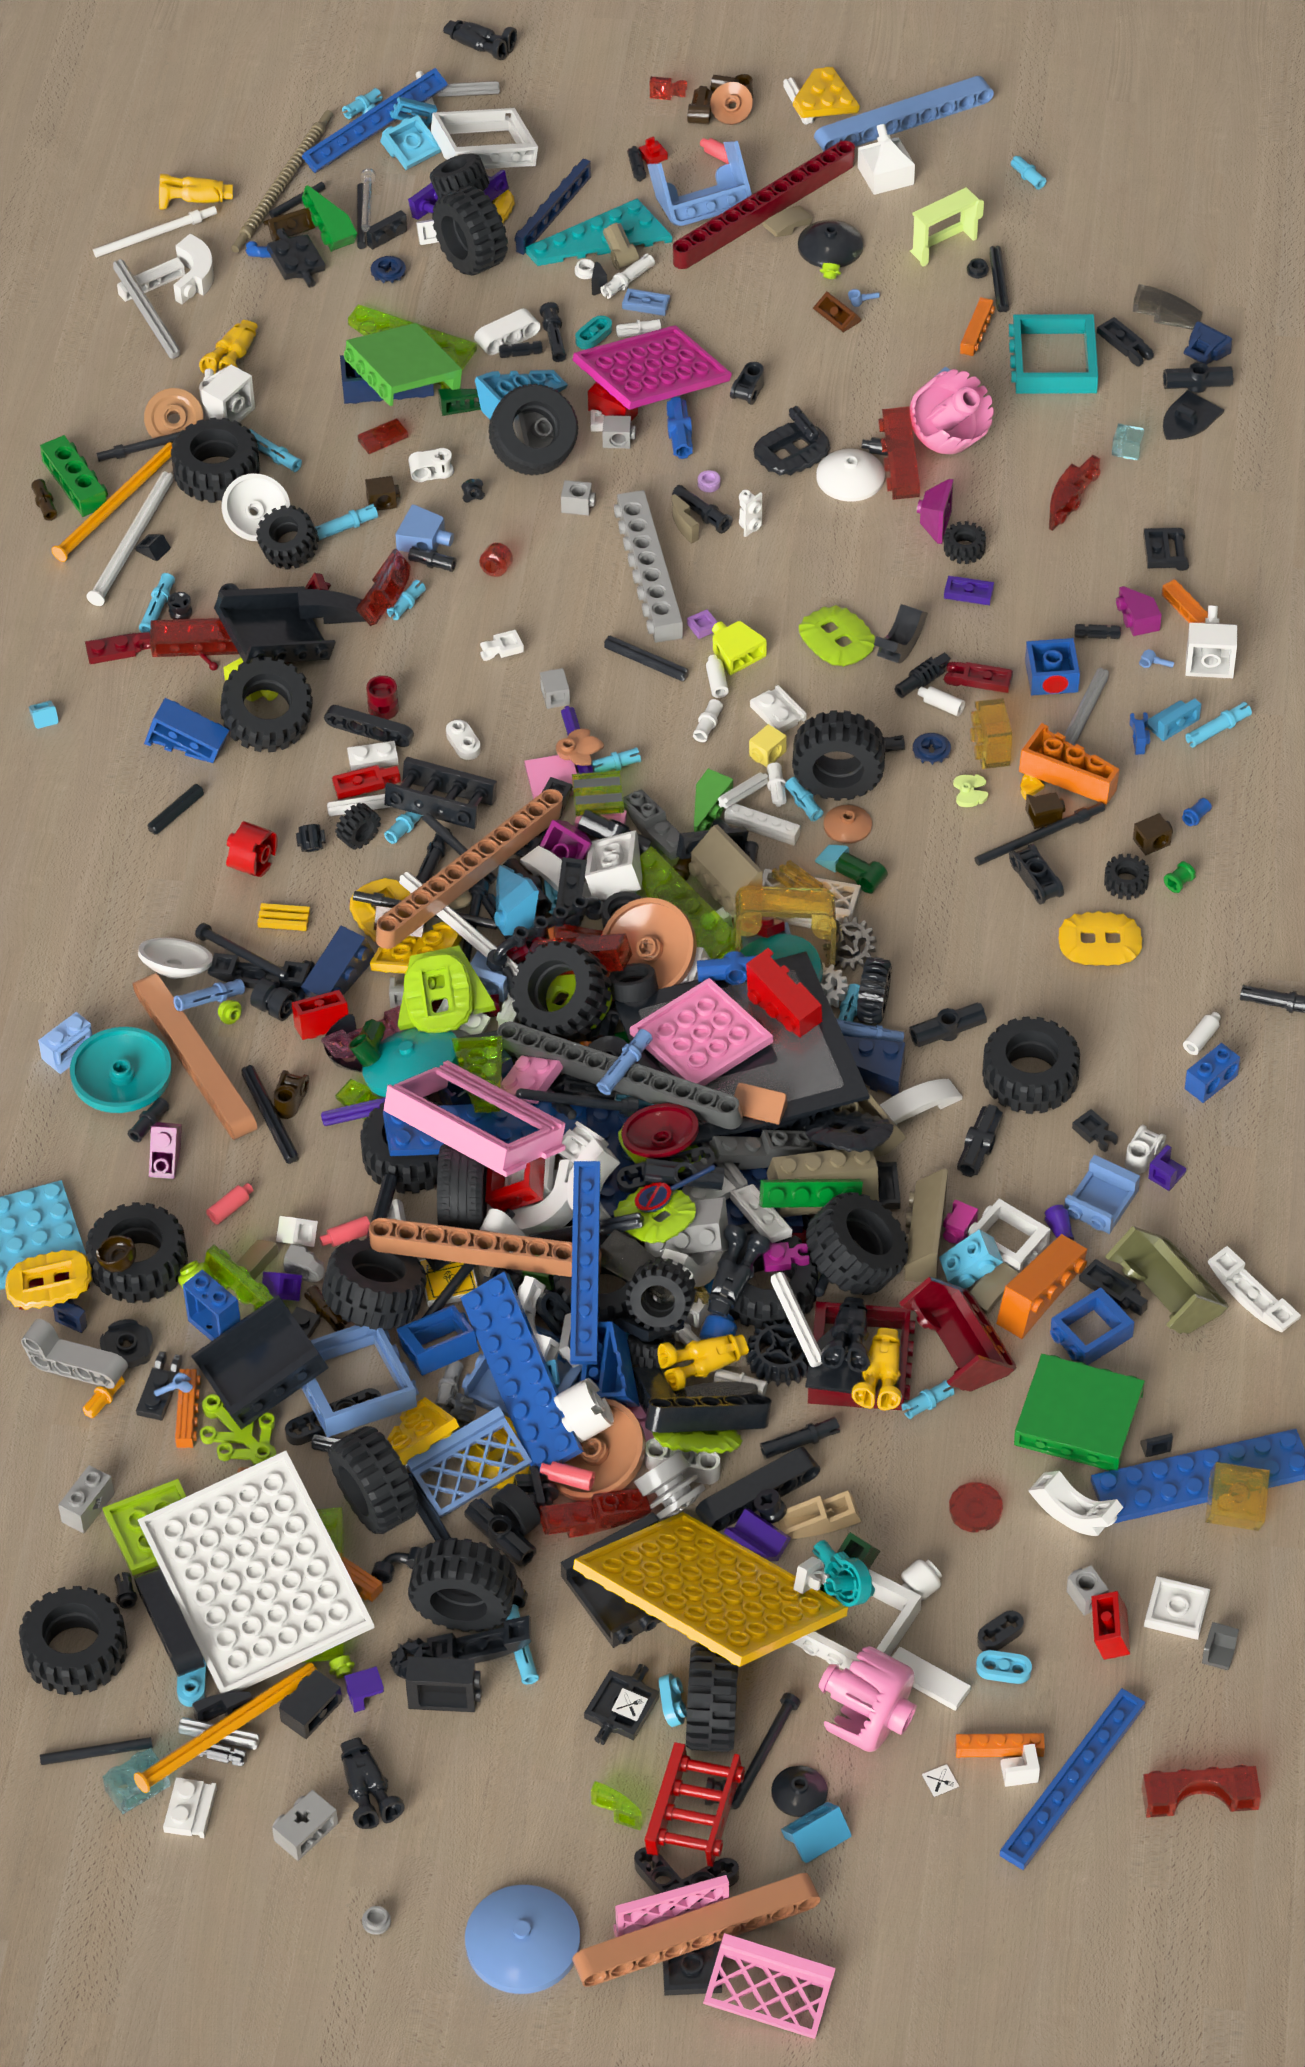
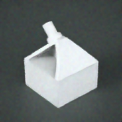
M885 124L878 125V142L858 148V169L874 195L913 185L915 164L899 137L891 139L890 134H887Z
M229 365L215 374L213 369L208 368L205 370V377L199 386L205 421L216 417L219 420L228 418L231 422L234 420L240 422L255 409L253 382L250 374L233 365Z
M1208 606V618H1205V623H1189L1186 649V676L1233 678L1237 650V625L1219 623L1220 619L1217 618L1218 606Z

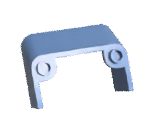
M738 141L723 142L729 164L722 165L717 169L715 173L716 186L679 197L676 187L666 182L662 164H647L656 199L672 224L684 226L718 216L752 195Z

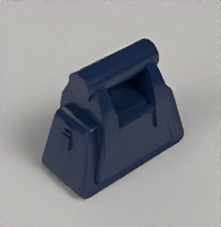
M1198 321L1190 335L1189 346L1185 348L1184 354L1200 363L1208 365L1231 354L1232 338Z

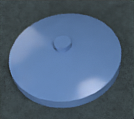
M533 1885L505 1887L484 1898L470 1915L465 1930L466 1953L473 1970L490 1986L514 1994L539 1992L558 1983L574 1966L572 1958L580 1950L579 1923L569 1904L559 1895L548 1889Z

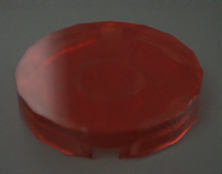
M969 1482L961 1485L952 1493L949 1500L951 1519L959 1528L968 1532L977 1533L979 1530H990L999 1523L1003 1514L1002 1498L994 1488L981 1482Z

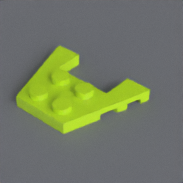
M459 945L410 956L408 967L415 960L431 954L446 953L458 957L466 965L470 976L473 1014L496 1010L493 1000ZM444 976L430 977L428 980L429 988L431 990L443 988L445 986ZM404 992L398 1019L400 1031L415 1028L407 1013Z

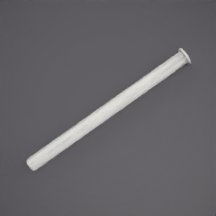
M162 472L92 591L88 592L87 599L93 605L101 606L104 604V597L172 484V473Z
M405 872L400 876L399 883L410 893H413L423 885L409 872ZM446 906L436 914L486 958L491 950L497 948L449 906ZM507 956L506 966H510L513 974L517 976L519 970L516 968L518 965Z

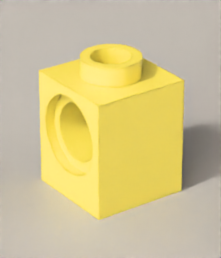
M766 725L749 740V756L755 762L767 767L786 752L787 736L773 726Z

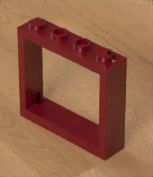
M816 1301L813 1330L816 1342L825 1334V1325L834 1324L841 1303ZM865 1305L867 1307V1327L902 1329L899 1361L901 1376L897 1381V1388L901 1391L902 1398L896 1408L890 1409L902 1411L901 1406L904 1400H910L911 1385L906 1384V1378L911 1379L912 1363L907 1362L908 1356L913 1357L914 1341L909 1340V1334L915 1335V1320H910L911 1310L906 1308ZM808 1388V1404L864 1408L853 1400L851 1393ZM876 1389L873 1409H879L877 1405L879 1390Z

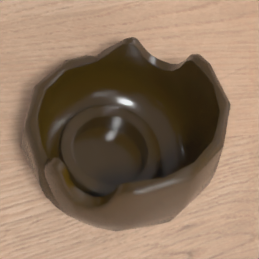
M122 1235L110 1236L96 1250L97 1260L104 1269L112 1273L122 1272L130 1268L135 1262V1244L130 1237L127 1238Z

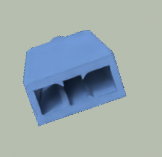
M413 504L395 534L396 549L403 552H409L412 546L428 551L436 550L439 544L451 546L454 540V533L445 531V522L442 516Z

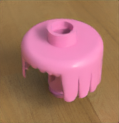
M952 369L948 372L943 371L921 386L911 400L909 418L912 429L917 438L926 447L937 453L956 454L966 450L985 436L992 425L991 418L994 415V408H989L992 404V398L990 395L983 397L988 392L985 386L978 387L981 381L976 376L968 378L970 374L967 371L958 372L957 369Z
M872 1646L862 1648L863 1651L858 1653L857 1658L860 1661H853L850 1669L845 1668L842 1671L839 1669V1664H830L820 1680L819 1688L823 1693L826 1691L830 1692V1698L843 1704L841 1712L850 1718L836 1716L834 1718L836 1724L825 1721L824 1726L826 1730L864 1751L873 1752L883 1744L891 1730L903 1735L915 1714L917 1705L907 1700L914 1683L912 1668Z

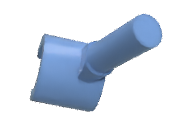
M852 289L848 292L851 304L855 307L860 306L862 301L880 297L879 292L861 294L857 289Z
M1150 649L1144 651L1139 661V664L1144 668H1149L1152 663L1171 668L1174 665L1172 661L1156 657L1155 652Z
M177 1373L173 1378V1382L154 1390V1394L157 1397L177 1388L187 1393L193 1388V1385L188 1382L191 1378L184 1373Z

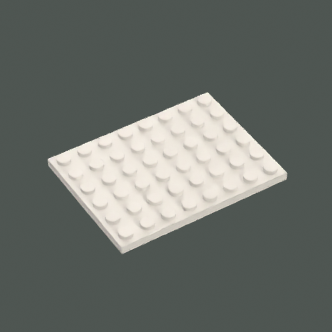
M287 1451L138 1519L146 1540L220 1694L242 1691L375 1628Z

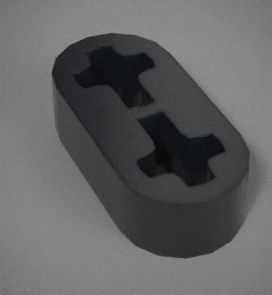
M1013 1610L1006 1611L984 1625L979 1630L977 1636L979 1649L982 1651H998L1022 1634L1024 1627L1022 1615ZM1006 1622L1010 1624L1016 1623V1627L1014 1628L1012 1625L1006 1627ZM985 1636H987L988 1638H992L995 1636V1641H985Z

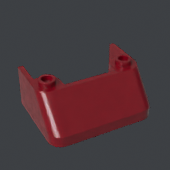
M928 1277L899 1302L901 1307L916 1312L918 1315L916 1319L924 1329L929 1328L937 1332L958 1368L954 1371V1375L947 1380L949 1386L972 1392L1007 1377L1016 1370L1015 1362L974 1296L965 1288Z

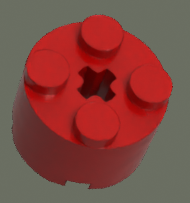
M243 821L236 833H231L227 839V847L230 848L226 866L252 876H264L272 864L268 862L270 855L275 856L277 851V834L269 829Z

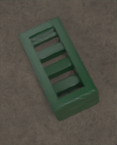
M438 389L439 407L442 416L481 410L477 389Z

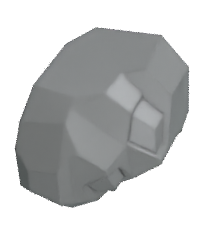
M296 1244L290 1245L284 1256V1271L288 1274L302 1275L303 1281H320L326 1273L324 1262L317 1259L315 1254L310 1252L307 1247Z

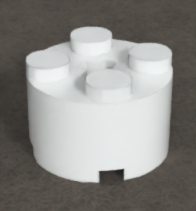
M589 1378L580 1381L554 1397L555 1404L565 1416L562 1418L563 1425L568 1432L574 1430L580 1442L586 1441L609 1428L614 1422L608 1402L605 1398L601 1399L596 1393L600 1389Z

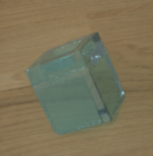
M1118 423L1113 438L1112 455L1138 460L1145 430Z

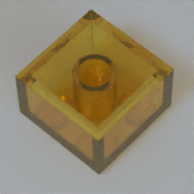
M1004 698L975 701V711L971 712V723L974 727L970 728L971 742L976 743V746H974L975 759L980 760L982 769L1010 766L1012 730Z
M1216 1462L1210 1471L1205 1523L1259 1531L1265 1523L1270 1470Z

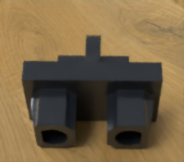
M530 1466L528 1474H515L513 1484L528 1493L527 1495L534 1502L542 1519L541 1508L545 1504L547 1506L552 1505L553 1501L559 1496L557 1485L549 1483L548 1480L541 1482L538 1466Z

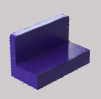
M744 1509L735 1527H726L724 1531L733 1540L768 1561H779L791 1540V1537L750 1509Z

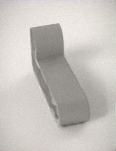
M36 1319L21 1340L31 1363L38 1369L94 1385L114 1388L128 1367L126 1360L118 1354L59 1339L53 1326L42 1319Z

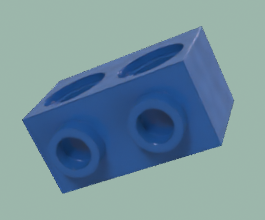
M1220 1043L1187 1070L1185 1090L1202 1103L1206 1102L1238 1076L1240 1056L1223 1043Z

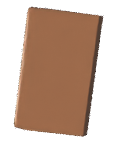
M738 1083L734 1097L739 1100L743 1116L780 1124L787 1108V1095L785 1093L744 1083Z

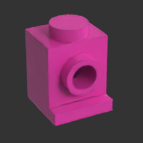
M955 1199L952 1206V1214L948 1213L943 1222V1227H945L944 1239L950 1243L958 1244L967 1238L970 1226L978 1221V1209Z

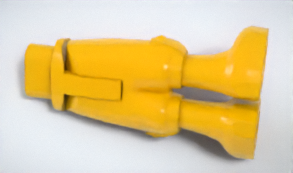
M160 173L159 210L167 209L170 200L174 198H182L187 202L214 203L219 202V199L220 202H223V199H233V184H223V181L190 176L183 177L182 179Z
M242 320L241 323L235 324L216 343L215 350L202 357L199 362L200 370L205 374V370L210 368L213 369L215 374L218 369L220 371L229 365L238 368L236 360L242 358L247 353L256 335L257 324L248 320Z
M879 1328L877 1335L872 1339L869 1349L871 1363L869 1368L862 1372L865 1382H859L852 1388L853 1400L864 1408L871 1409L874 1406L876 1384L879 1379H881L882 1387L878 1394V1408L885 1411L894 1409L901 1402V1391L893 1386L901 1376L899 1371L900 1340L897 1330Z
M728 1334L700 1341L692 1340L681 1350H676L671 1343L664 1342L659 1345L657 1354L658 1362L662 1369L682 1361L693 1360L690 1365L675 1367L665 1371L664 1376L672 1390L677 1391L685 1387L687 1378L691 1376L707 1377L709 1373L739 1361L741 1356L747 1355L749 1348L742 1334L737 1336Z

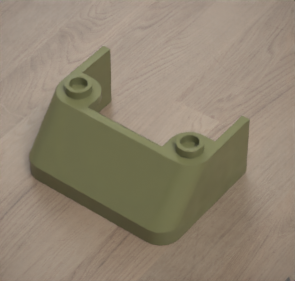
M1132 1226L1105 1256L1108 1260L1121 1264L1124 1267L1122 1272L1129 1279L1134 1280L1136 1278L1147 1285L1171 1312L1169 1316L1170 1321L1166 1325L1179 1334H1189L1222 1315L1229 1307L1227 1302L1170 1240L1161 1235Z

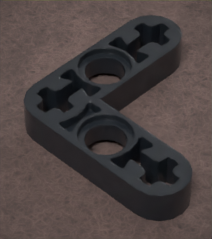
M646 1847L636 1851L634 1855L636 1872L655 1894L727 1875L729 1887L736 1884L739 1880V1865L732 1858H721L714 1862L713 1867L706 1866L692 1875L681 1879L660 1854L658 1856L647 1854ZM652 1861L653 1870H651V1865L648 1862ZM660 1876H666L671 1879L666 1884H660L655 1881Z

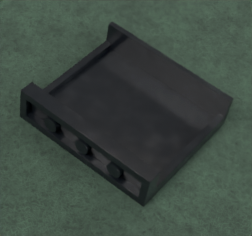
M304 586L219 591L214 609L243 662L250 664V660L257 657L259 661L264 660V657H272V661L282 659L285 662L330 660L336 641L324 640L312 618L300 619L298 589H305Z
M279 1295L266 1302L191 1356L241 1430L329 1368Z
M654 1512L560 1562L562 1579L613 1648L620 1644L629 1643L636 1635L654 1629L662 1621L647 1614L636 1605L628 1603L624 1598L612 1591L606 1590L602 1585L586 1578L583 1574L573 1569L574 1560L658 1523L659 1519Z

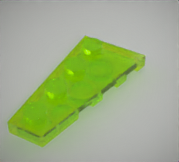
M502 1036L452 1038V1046L459 1067L501 1089ZM468 1091L475 1113L501 1112L499 1107Z
M212 1245L207 1250L204 1263L209 1266L221 1286L226 1290L230 1288L235 1291L240 1302L243 1304L251 1303L254 1305V1310H257L274 1298L265 1285L257 1283L252 1279L250 1273L244 1267L234 1263L225 1250L219 1249L215 1245Z

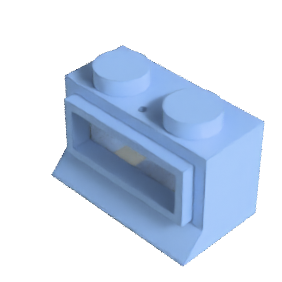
M78 1012L72 1014L38 1040L41 1058L59 1074L63 1073L70 1067L72 1057L77 1048L92 1036L91 1023Z

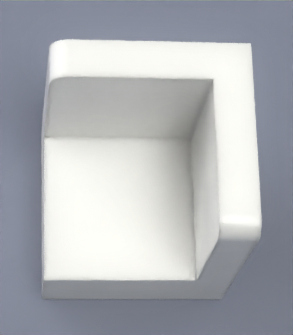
M280 1216L276 1241L314 1247L318 1221Z
M1035 1744L1023 1745L1022 1757L1001 1760L1000 1765L1005 1787L1038 1783L1040 1767Z

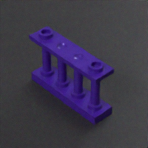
M503 169L492 177L488 176L490 184H488V187L483 192L484 195L489 196L491 201L509 189L506 173ZM432 182L408 199L412 218L419 220L427 213L433 214V207L438 197Z

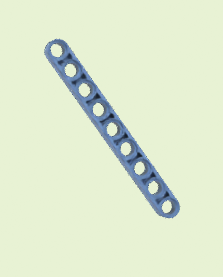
M975 76L823 126L815 132L814 139L823 151L840 141H850L856 147L877 140L879 137L878 125L885 124L887 134L892 135L986 104L992 99L994 92L982 76Z

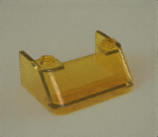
M742 886L737 890L734 904L733 951L740 952L741 936H753L759 932L762 917L811 918L813 934L820 939H828L827 964L835 965L837 926L835 897L831 891L824 888Z

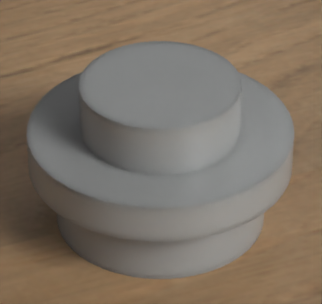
M380 1906L370 1907L362 1917L363 1928L368 1933L374 1935L384 1933L391 1924L389 1912Z

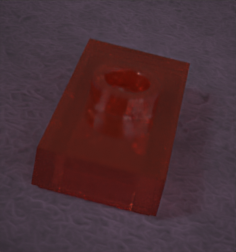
M396 418L357 435V438L366 452L371 454L408 438V431Z

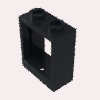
M408 1656L405 1680L408 1709L475 1712L476 1702H481L482 1685H480L481 1671H476L475 1660Z

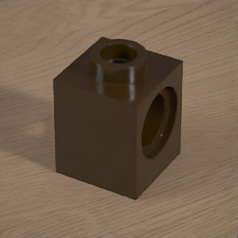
M392 476L365 479L368 506L374 504L377 511L397 508L396 499L400 498V490L398 484L394 485Z
M1160 813L1134 823L1133 840L1145 856L1171 845L1172 825L1169 821H1165Z

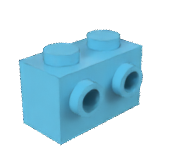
M980 1229L939 1257L947 1281L962 1288L972 1286L975 1281L985 1274L992 1272L1003 1263L994 1237Z

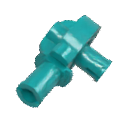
M821 1540L814 1545L815 1549L812 1552L825 1565V1574H829V1578L824 1582V1588L828 1595H835L837 1600L847 1607L864 1604L869 1597L873 1596L875 1588L872 1585L871 1575L866 1565L860 1559L849 1558L845 1552L836 1553L826 1540Z

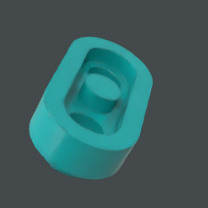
M602 315L592 318L576 332V345L585 350L597 346L611 334V319Z

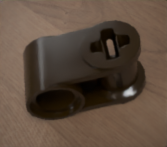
M288 1070L282 1071L273 1094L274 1107L280 1118L289 1119L296 1115L309 1087V1075L299 1076L290 1074Z

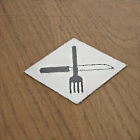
M622 1688L611 1711L637 1721L648 1699Z
M947 1764L922 1774L934 1797L959 1787Z

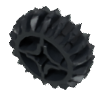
M869 957L866 960L861 975L857 1000V1018L859 1021L867 1024H880L883 1021L892 974L890 960L881 957Z
M785 1319L782 1324H777L774 1320L771 1326L764 1323L762 1330L755 1329L754 1335H750L747 1344L749 1352L746 1355V1362L750 1365L751 1373H756V1377L759 1380L765 1378L768 1384L774 1381L777 1387L781 1382H785L789 1387L792 1380L799 1384L801 1377L807 1378L809 1362L792 1325H787ZM769 1345L770 1347L766 1349V1352L761 1354L762 1350ZM802 1353L797 1360L793 1361L797 1354Z

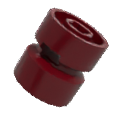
M383 675L370 679L366 686L369 714L387 720L392 719L399 710L396 681L389 676Z

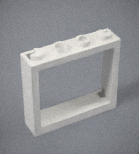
M515 108L433 113L431 133L446 159L458 156V154H477L481 157L485 169L536 166L538 146ZM505 113H511V118L505 116ZM509 131L516 144L457 147L450 134Z
M821 1562L820 1571H824L825 1565ZM869 1569L872 1585L875 1588V1593L872 1597L901 1611L877 1647V1650L891 1656L920 1612L922 1596ZM816 1632L791 1642L803 1648L809 1655H816L826 1660L829 1664H839V1668L850 1669L853 1661H860L857 1658V1653Z

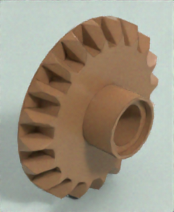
M179 388L164 389L156 393L149 400L144 412L145 426L152 438L185 430L191 423L194 425L198 420L204 418L202 407L196 397L188 391ZM178 414L180 421L172 424L168 421L169 416Z

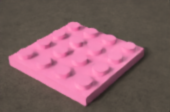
M710 978L630 1027V1035L635 1037L640 1029H644L652 1035L653 1040L646 1049L672 1074L703 1086L773 1043V1035Z

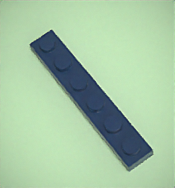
M583 158L578 165H575L571 173L562 179L558 188L551 192L544 204L539 206L537 212L532 217H529L524 227L517 231L514 238L517 253L524 255L526 247L535 243L591 178V161Z

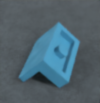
M1195 698L1186 704L1180 700L1149 718L1147 727L1162 741H1165L1200 719L1201 703Z
M830 1802L824 1803L781 1829L784 1838L795 1844L801 1860L805 1863L810 1862L851 1837V1832L840 1807Z

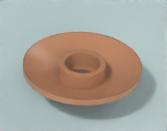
M725 83L714 91L710 101L711 111L714 117L724 124L740 123L749 116L752 110V95L740 83ZM731 103H736L734 109L729 108Z
M841 805L831 809L826 814L823 826L826 834L831 839L840 843L850 844L859 842L869 835L872 829V820L870 815L858 806Z

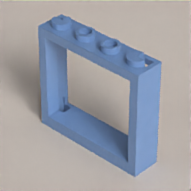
M355 1325L310 1340L324 1361L374 1344L399 1389L398 1391L333 1412L317 1380L314 1378L304 1385L302 1390L327 1437L417 1407L416 1396L419 1395V1391L416 1388V1381L410 1380L406 1363L400 1362L399 1351L395 1344L391 1345L388 1330H383L382 1328L373 1330L367 1326L359 1327Z

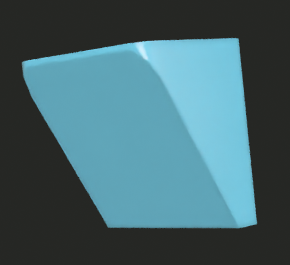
M52 701L30 705L29 711L37 729L59 722L56 708Z
M828 845L815 859V863L836 873V864L843 852L849 853V847L844 845Z

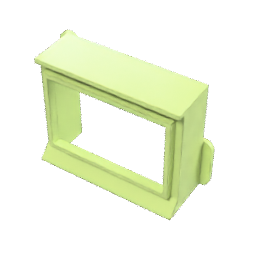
M966 187L913 212L914 237L913 249L910 252L920 261L922 266H926L929 262V247L962 231L973 241L976 240L978 219L983 216L984 201L978 199ZM961 212L960 222L928 237L930 226Z

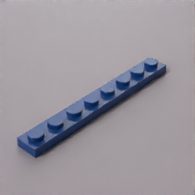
M433 68L304 152L302 158L314 173L320 171L395 122L397 119L391 118L390 112L391 110L394 111L393 106L395 103H398V96L425 102L444 90L448 83L438 70Z
M574 1161L571 1365H597L600 1161Z
M1121 1688L1001 1848L1000 1857L1022 1870L1026 1868L1143 1711L1145 1701Z

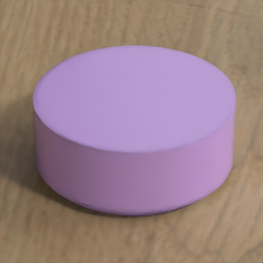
M703 471L698 475V488L703 492L709 493L720 488V475L715 471Z

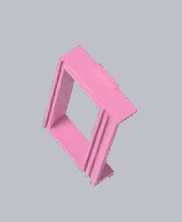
M448 1060L443 1062V1066L440 1065L438 1068L435 1067L399 1082L394 1086L388 1085L384 1111L505 1177L525 1169L526 1164L540 1157L547 1159L565 1150L566 1146L562 1144L566 1123ZM448 1081L540 1130L507 1144L423 1097L446 1088Z

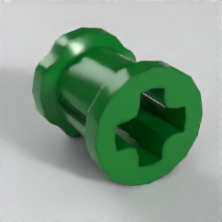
M1181 861L1177 865V869L1172 873L1166 874L1163 880L1170 891L1179 893L1185 883L1196 878V872L1190 864Z

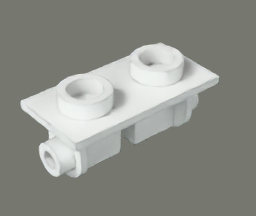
M743 490L739 494L740 506L742 507L740 508L739 524L744 528V537H747L762 526V493L760 492L754 496L749 490Z

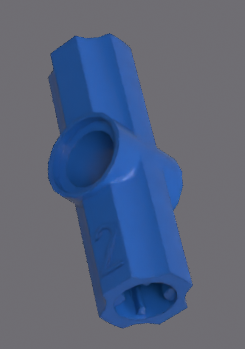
M672 397L670 401H667L668 436L672 441L673 455H676L679 459H684L693 454L691 417H688L686 400L681 399V397Z
M733 951L727 953L721 959L698 960V982H703L710 978L712 981L726 980L731 985L742 984L747 980L746 963L756 956H745L741 952Z

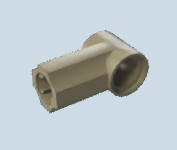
M621 223L611 224L603 230L611 250L612 263L617 270L630 266L639 260L637 250L633 244L629 243Z

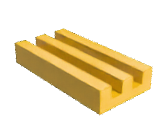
M261 903V910L257 920L258 928L307 931L310 907Z

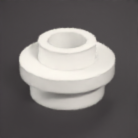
M589 259L578 261L575 266V275L581 279L592 278L594 262Z

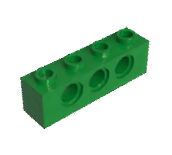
M65 435L40 445L43 463L82 517L94 513L106 502L108 491L105 485H100L94 470L88 468L85 458L79 456L75 444L69 442Z

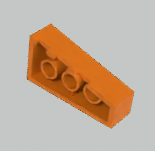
M1041 723L1021 750L1019 772L1107 805L1117 791L1120 769L1095 754L1090 756L1085 753L1084 747L1079 744L1075 746L1065 741L1066 737L1059 732L1056 734L1048 730L1049 726Z
M1061 1234L1005 1286L996 1324L1023 1339L1075 1276L1083 1272L1087 1265L1085 1257L1088 1249Z

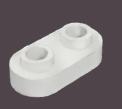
M454 720L448 723L446 726V737L457 755L465 760L477 758L481 752L480 741L469 724L463 720Z

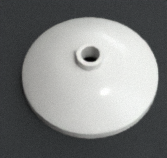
M842 449L827 455L821 460L817 467L816 479L819 487L827 495L843 501H859L875 495L882 488L885 481V470L880 460L866 451Z
M247 474L235 479L226 489L222 498V514L226 524L235 534L250 541H257L256 530L260 528L258 525L260 520L265 519L264 515L272 513L271 509L275 507L277 510L283 505L289 508L290 500L284 488L274 479L262 474ZM250 510H255L257 515H252Z
M149 939L142 942L138 948V956L146 966L171 979L186 978L203 973L211 967L213 961L212 954L206 948L182 939Z

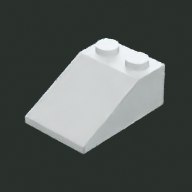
M636 830L591 841L592 845L588 851L585 878L592 896L605 901L615 893H635L641 889L642 871Z

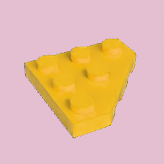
M833 67L814 69L793 101V107L801 118L858 113L860 107Z
M437 923L432 925L433 930L423 933L422 938L408 936L401 941L402 943L393 948L385 949L379 947L370 961L371 971L405 974L408 969L410 956L458 946L463 937L447 923Z
M424 1397L417 1402V1407L402 1412L400 1415L401 1424L393 1427L387 1440L399 1455L402 1464L406 1465L409 1459L417 1454L426 1452L438 1440L448 1438L459 1425L453 1416Z

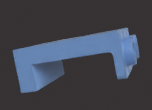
M1094 1155L1089 1162V1171L1072 1196L1067 1195L1065 1198L1064 1208L1069 1211L1071 1218L1087 1223L1096 1230H1102L1110 1234L1139 1191L1140 1175Z

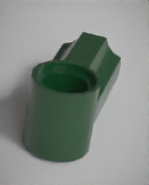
M843 852L836 864L837 872L856 881L857 885H861V890L868 894H872L888 876L886 868L881 863L876 861L867 863L848 852Z
M374 1019L366 1021L360 1035L355 1037L348 1046L363 1067L374 1064L381 1057V1052L378 1048L386 1029L381 1021H375Z

